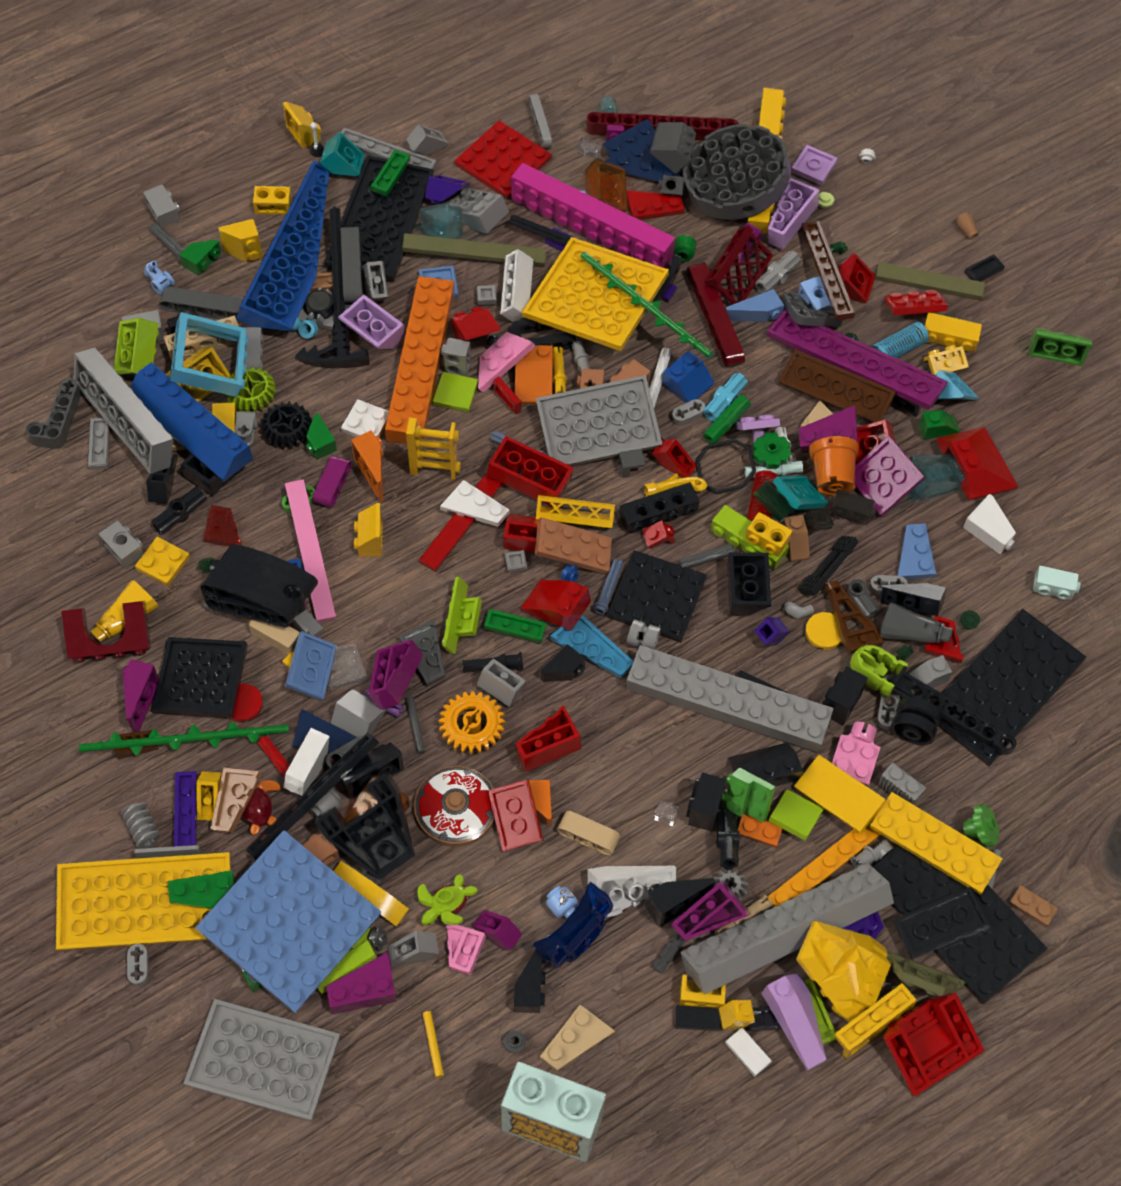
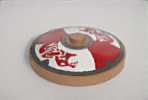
M450 766L439 769L430 774L421 783L416 792L414 800L416 821L423 833L439 844L459 847L474 843L486 835L494 824L495 817L488 792L494 788L484 775L474 769L464 766Z

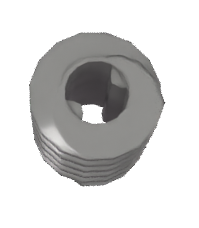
M144 802L131 804L121 811L123 819L127 822L128 829H130V834L133 836L134 842L137 843L138 849L152 847L157 842L156 838L161 834L159 830H155L157 825L152 823L154 819L152 816H149L150 810L146 809L147 804Z

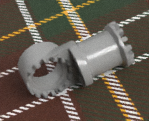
M885 839L882 841L883 844L879 843L880 845H877L874 850L866 845L860 854L851 857L850 860L856 869L867 863L871 864L878 860L881 861L894 848Z

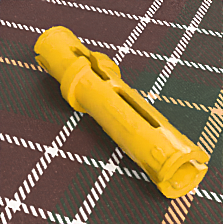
M558 347L553 348L554 376L552 382L555 384V394L566 392L567 377L564 370L562 347H559V352Z

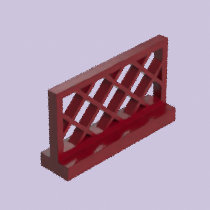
M749 225L737 230L704 281L708 287L713 286L732 305L746 300L756 281L774 256L752 234L753 229ZM749 239L753 242V249H748L747 241ZM761 251L767 256L764 261H760L759 252ZM748 252H754L755 262H750ZM740 253H744L745 263H739L738 255ZM756 264L757 272L755 275H752L750 265ZM741 265H746L747 275H741ZM731 266H735L736 276H731ZM742 278H747V288H743ZM727 279L728 289H724L720 285L722 280ZM731 279H737L738 289L732 288ZM734 291H739L740 299L738 302L734 299Z

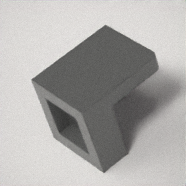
M642 449L619 452V466L622 478L630 477V469L645 466Z

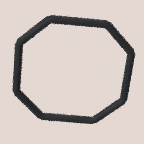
M736 439L709 444L696 459L698 477L702 478L699 461L709 448L736 443L748 450L752 472L744 483L719 490L707 485V489L719 494L744 488L756 473L751 447Z

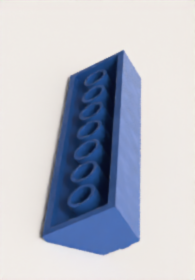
M152 362L136 373L130 387L138 399L142 400L144 406L152 412L155 419L162 424L168 434H171L176 441L223 482L253 459L250 447L245 441L177 383L170 381V377Z

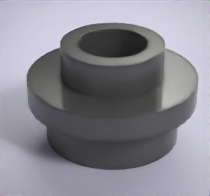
M520 1031L509 1032L504 1039L505 1048L511 1053L521 1052L526 1046L524 1034ZM517 1038L519 1043L514 1045L511 1043V1040Z

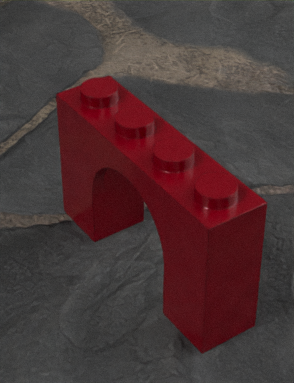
M146 602L122 603L125 630L120 640L112 645H102L91 638L87 628L85 608L61 611L67 659L73 658V662L86 661L85 657L93 656L94 659L106 658V654L114 653V657L126 656L127 651H134V654L146 653V649L151 648Z

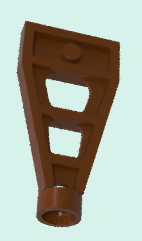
M837 580L826 584L824 589L830 599L840 640L848 655L855 653L860 647L865 645L881 647L884 644V640L880 637L876 625L868 616L865 617L847 591L840 586ZM846 602L852 612L842 613L838 604ZM857 619L863 626V629L850 632L846 620Z

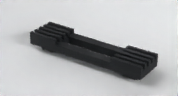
M841 535L821 565L812 575H808L798 587L800 593L817 595L859 543L857 538Z

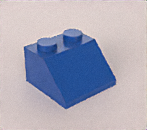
M688 350L664 371L662 385L687 403L701 397L714 385V380L703 361Z

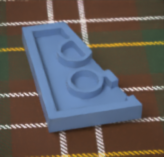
M926 523L906 525L897 576H902L906 580L935 578L936 571Z

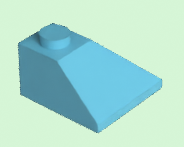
M939 370L935 375L948 381L947 387L938 399L977 400L979 398L955 372Z

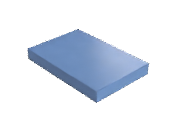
M301 631L298 634L285 687L322 701L325 697L337 645Z

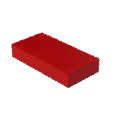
M500 377L495 378L494 391L517 415L522 411L521 400Z

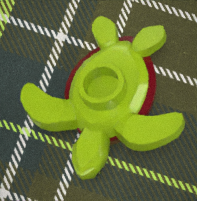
M461 874L455 877L454 885L439 888L433 896L427 891L425 884H421L417 891L418 899L423 905L431 908L423 914L422 924L429 926L436 919H441L443 923L448 925L462 923L463 918L456 914L465 906L468 896L475 895L478 889L474 886L467 887L463 885L464 879Z

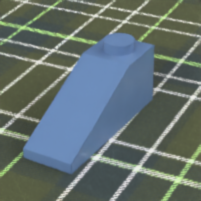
M772 289L728 306L726 311L730 321L767 322L778 319L783 313L784 304L775 290Z

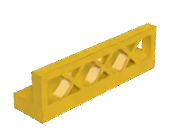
M538 495L536 519L542 517L557 522L612 528L615 504ZM542 501L550 502L554 508L541 506ZM563 504H569L573 510L561 509L559 507ZM586 506V507H589V509H590L592 512H585V511H578V510H579L581 507ZM601 509H610V515L597 512Z
M903 983L835 1033L834 1037L844 1048L843 1056L846 1059L888 1029L893 1021L914 1009L917 1000Z

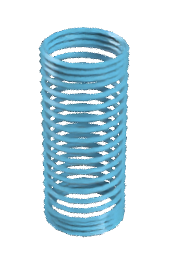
M916 322L872 345V348L877 349L878 347L879 351L881 350L885 354L889 352L890 356L899 358L927 343L929 334L922 323ZM915 326H917V327L921 330V332L923 333L924 341H923L922 334L920 333V331H919Z

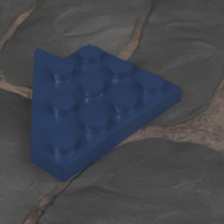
M648 119L603 143V147L610 158L598 164L601 170L659 184V179H663V175L682 177L679 171L675 174L650 153L655 130ZM668 181L666 183V186L673 183L674 181Z

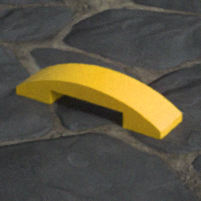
M340 861L333 871L382 912L380 916L396 927L409 911V908L344 862Z

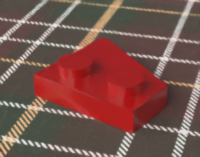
M935 616L934 620L944 623L945 627L953 628L952 636L949 643L940 641V643H937V641L936 643H927L924 652L936 656L943 655L945 659L962 663L964 657L960 651V641L956 634L955 621Z

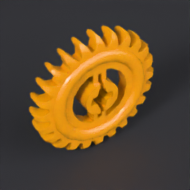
M471 691L470 695L463 692V697L455 695L456 700L449 699L450 705L443 706L445 711L440 712V717L442 718L438 720L439 725H442L439 731H445L442 738H448V746L454 742V750L461 746V752L464 753L466 748H469L472 755L474 748L480 754L481 746L488 751V743L495 746L496 741L494 738L501 740L499 732L504 733V728L501 725L504 726L506 721L501 719L505 717V713L499 712L502 706L496 705L497 700L489 701L490 695L483 697L482 692L475 695L474 691ZM468 709H475L463 716V728L460 730L457 725L459 715ZM483 713L487 718V724L485 728L480 732V716Z

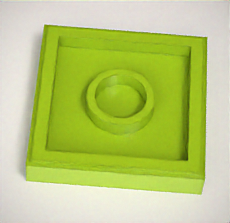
M442 372L433 399V405L469 413L478 386V379Z
M787 789L768 821L806 841L824 809Z

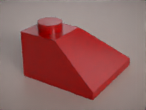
M854 253L838 267V271L849 299L860 303H867L876 275Z
M882 420L857 427L859 449L856 464L886 437L890 436L895 441L893 427L889 421Z

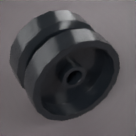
M915 697L902 698L898 703L896 715L891 723V731L898 738L908 743L929 745L935 740L942 712L933 703Z

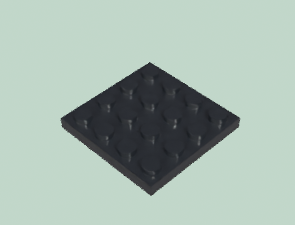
M634 550L608 611L607 618L630 626L633 620L636 619L645 622L646 626L651 624L660 627V636L682 643L707 579V574L687 567L683 568L681 565Z
M168 637L152 708L154 713L234 718L248 647L247 642Z

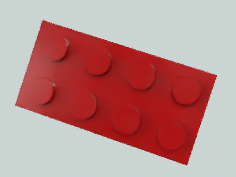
M505 436L488 463L487 476L537 500L538 495L561 498L571 481L574 467ZM542 501L543 503L553 507L550 502Z

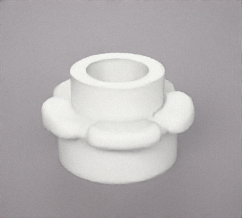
M863 149L861 154H859V158L864 164H870L876 159L875 152L871 149Z

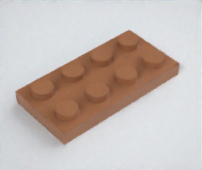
M541 517L538 520L535 555L570 565H577V567L606 575L610 570L612 538Z

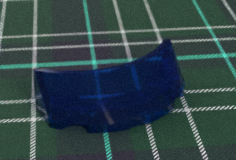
M590 882L580 903L571 916L552 934L534 942L533 946L554 968H560L566 960L569 963L576 960L597 939L605 927L606 923H604V920L612 912L614 906L609 895Z

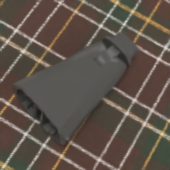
M891 602L881 627L880 637L924 643H936V641L937 643H940V641L949 643L953 628L945 627L944 623L919 615Z

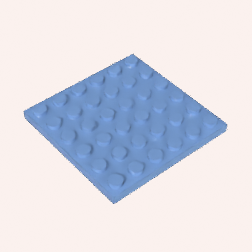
M283 830L196 926V930L296 1014L382 912Z

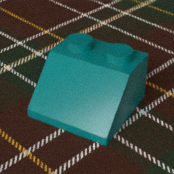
M339 132L326 142L320 163L332 174L358 176L365 154L342 132Z

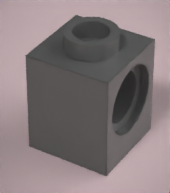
M663 175V179H659L658 189L661 190V194L682 196L684 177ZM668 181H674L676 183V188L674 190H668L666 188V183Z

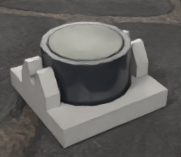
M321 287L312 292L310 291L298 316L301 322L313 320L318 328L334 329V298L332 292L329 289L324 291Z

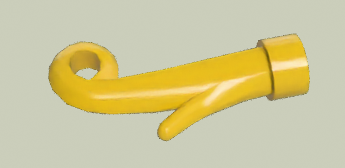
M675 474L659 483L651 482L644 484V492L647 497L691 482L696 492H702L707 488V483L700 477L678 478V474Z

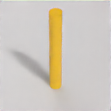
M431 1011L423 1012V1018L435 1078H441L444 1076L432 1013Z

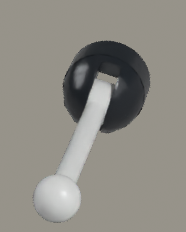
M313 122L310 124V128L313 130L314 142L310 145V153L313 157H321L324 147L317 141V124Z

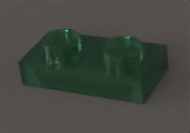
M768 480L753 493L779 522L793 510L788 501Z

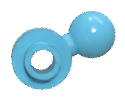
M298 317L292 328L293 331L299 329V333L303 338H313L318 333V326L315 321L304 320L301 322Z

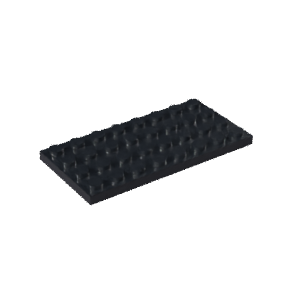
M367 155L342 217L341 228L359 227L361 271L363 272L362 267L367 262L383 261L386 280L394 282L405 253L402 251L404 233L412 234L425 200L428 178L434 175V169L408 164L386 197L371 191V185L388 159ZM331 248L325 260V267L332 268Z
M1022 608L943 694L949 697L950 700L997 726L999 731L1004 730L1013 737H1016L1085 661L1086 656ZM937 700L934 705L939 706L940 702ZM951 710L949 714L952 716L955 714V711ZM961 714L958 720L961 721L964 715ZM941 718L938 727L986 765L990 766L1001 754L991 748L992 745L982 743ZM972 719L965 720V724L968 727L976 726ZM983 730L985 737L992 738L994 736L991 730ZM1008 740L1001 741V745L1004 748L1010 744Z
M901 846L896 847L873 866L889 882L894 901L892 905L902 915L968 888ZM988 884L981 895L976 892L974 894L991 926L934 950L953 972L966 982L965 985L983 1004L989 1001L1048 949Z

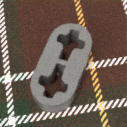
M695 399L676 407L672 414L673 423L682 426L701 418L704 415V402Z
M876 575L871 579L869 589L873 594L881 595L883 585L908 583L902 576ZM876 582L880 583L881 588H878Z
M142 944L132 945L127 953V977L130 983L136 987L146 984L149 978V954ZM137 950H140L143 954L139 956V962L133 956L137 953ZM137 968H139L143 975L139 977V980L133 977L137 974Z

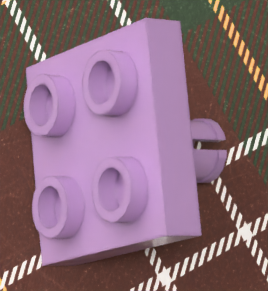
M760 415L759 419L756 420L755 417H742L735 424L738 430H753V440L755 442L757 437H764V429L766 427L780 426V418H774V415Z

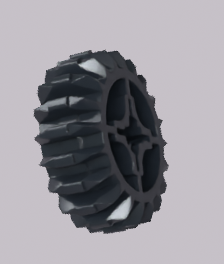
M281 401L279 406L274 403L273 409L268 408V413H264L261 421V430L264 438L268 440L270 445L275 444L276 448L282 445L283 449L289 446L292 449L294 444L299 446L300 441H306L312 419L308 410H305L303 405L299 406L297 402L292 405L290 401L284 404Z

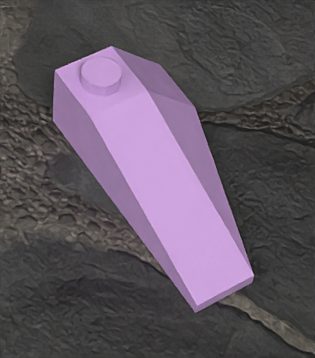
M799 973L786 975L768 984L761 994L806 1070L808 1071L825 1062L827 1059L810 991Z

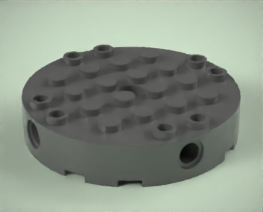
M738 124L718 129L705 136V140L699 145L696 144L692 149L690 161L684 166L683 176L689 197L701 212L719 219H742L759 214L773 205L783 195L790 181L791 167L785 144L778 135H774L769 129L762 126L748 127L747 124Z

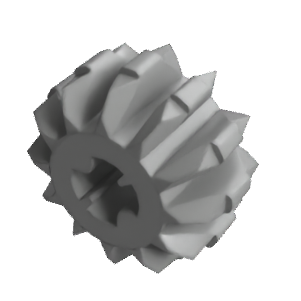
M737 869L734 870V873H731L730 870H726L725 873L720 870L718 877H714L716 881L715 886L723 880L727 885H733L731 890L741 901V896H746L747 891L745 888L748 887V883L743 881L745 879L744 874L738 876Z

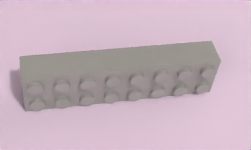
M96 348L75 353L74 379L80 391L150 474L169 468L172 459V444L174 443L172 435L167 433L162 424L155 419L152 412L144 406L142 400L138 399L133 390L126 385L123 378L115 372L113 366L109 365Z

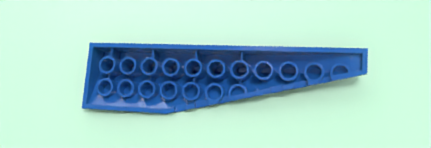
M313 160L240 305L236 320L252 327L285 331L292 330L317 275L323 214L329 178V170L325 169L321 163Z

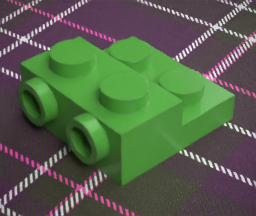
M741 768L737 769L734 773H730L725 782L729 785L728 789L722 795V801L725 802L723 808L729 809L740 817L747 814L762 823L766 821L775 786Z

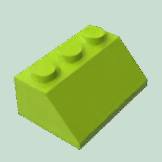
M142 318L119 322L114 370L119 376L135 378L137 372L150 362H154L156 338L158 336L157 322Z

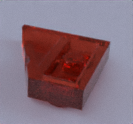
M211 505L204 542L229 547L231 544H242L233 520L231 508Z

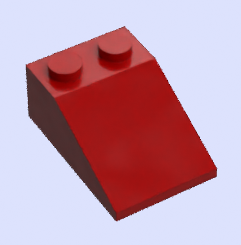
M482 306L472 308L470 313L465 314V311L454 313L455 317L450 318L455 338L458 340L466 341L501 331L500 326L488 308L482 309Z
M540 580L520 609L525 613L572 631L591 603L589 589L572 581Z

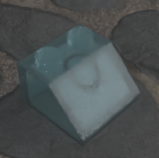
M444 203L421 208L422 234L458 239L463 233L462 210L458 207Z

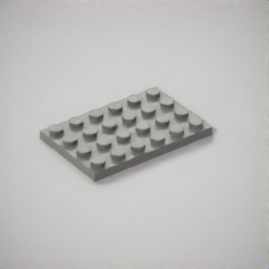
M646 375L536 398L548 456L569 466L619 456V452L635 449H642L644 451L662 445Z
M214 999L183 1084L190 1088L312 1122L341 1036L339 1033Z

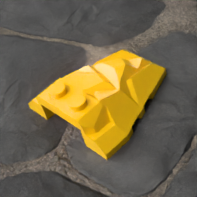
M812 921L796 959L812 981L816 980L821 987L820 993L823 997H828L832 1002L833 1006L831 1008L834 1012L849 1023L862 1014L867 1007H871L876 1003L891 966L887 959L886 948L871 936L818 921Z

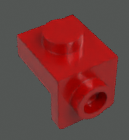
M662 520L642 530L647 547L650 549L666 541H669L671 544L675 542L673 527Z

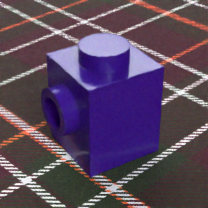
M767 617L754 630L765 646L778 645L790 633L779 617Z

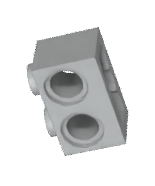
M448 338L446 345L443 344L442 366H445V372L467 377L471 365L470 342Z

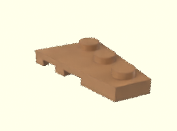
M223 768L211 830L228 833L234 832L263 774L262 772Z

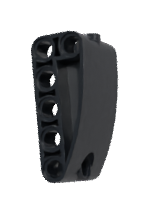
M231 544L220 560L212 562L210 574L202 583L200 589L206 605L214 611L287 628L298 613L306 610V598H309L318 585V580L312 574L276 556L246 546Z

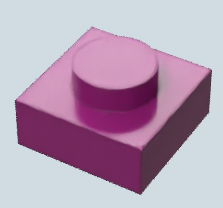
M607 125L606 141L624 132V126Z

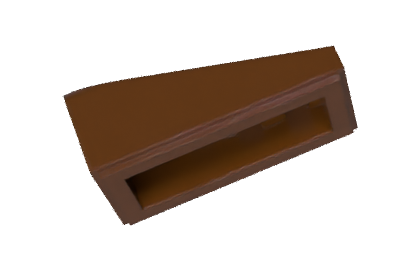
M152 730L118 735L122 740L147 738ZM158 745L143 746L140 754L158 750ZM130 748L114 749L118 759L134 756Z

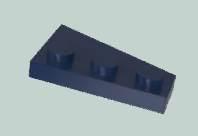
M302 709L292 746L293 749L299 750L311 728L330 736L327 755L357 737Z

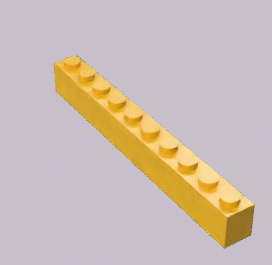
M764 88L759 126L765 127L774 135L779 136V133L782 134L783 123H780V121H784L785 110H782L786 104V98L783 97L784 90ZM774 204L759 214L748 217L747 222L760 229L763 234H767L772 220L770 213L773 214Z

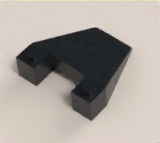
M388 771L367 785L378 803L347 824L336 806L314 821L328 841L379 880L415 856L400 789Z

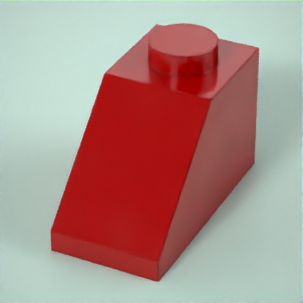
M677 439L662 440V445L656 447L652 452L663 468L678 474L681 478L689 477L697 467Z

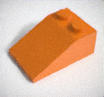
M536 345L515 364V394L521 400V404H537L536 398L552 395L553 346Z
M370 430L351 439L354 461L378 500L382 502L384 501L382 461L384 453L381 449L383 444L378 435L375 436L373 431Z

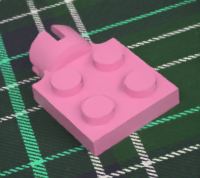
M855 722L849 735L841 734L832 764L868 787L880 747L874 744L876 728L868 724L865 733H863L862 729L865 722Z

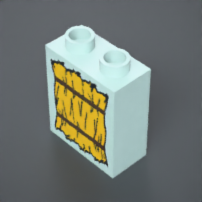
M517 1062L501 1104L502 1131L587 1163L602 1121L606 1094Z

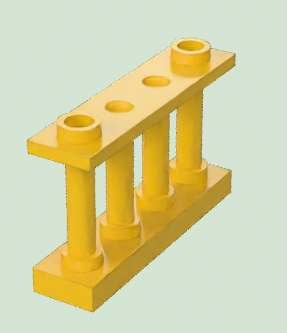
M409 417L406 438L410 475L418 476L419 469L427 467L451 470V480H455L456 473H460L461 462L458 461L457 456L459 431L456 430V423H451L450 432L423 429L417 425V418ZM420 436L449 439V442L422 439ZM422 447L447 449L450 452L425 450ZM423 457L450 460V462L424 460Z

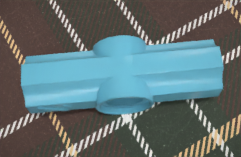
M734 373L724 386L721 385L717 389L712 401L703 410L706 419L711 422L715 421L738 397L748 383L743 374Z

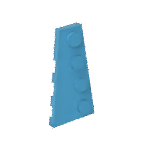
M583 615L572 631L560 627L550 636V640L563 647L567 644L570 645L586 660L619 678H622L631 670L634 662Z

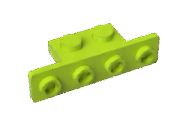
M455 577L452 587V598L449 603L448 619L446 620L445 635L442 639L443 647L450 654H456L459 637L476 635L482 600L479 597L466 598L468 585L461 577Z

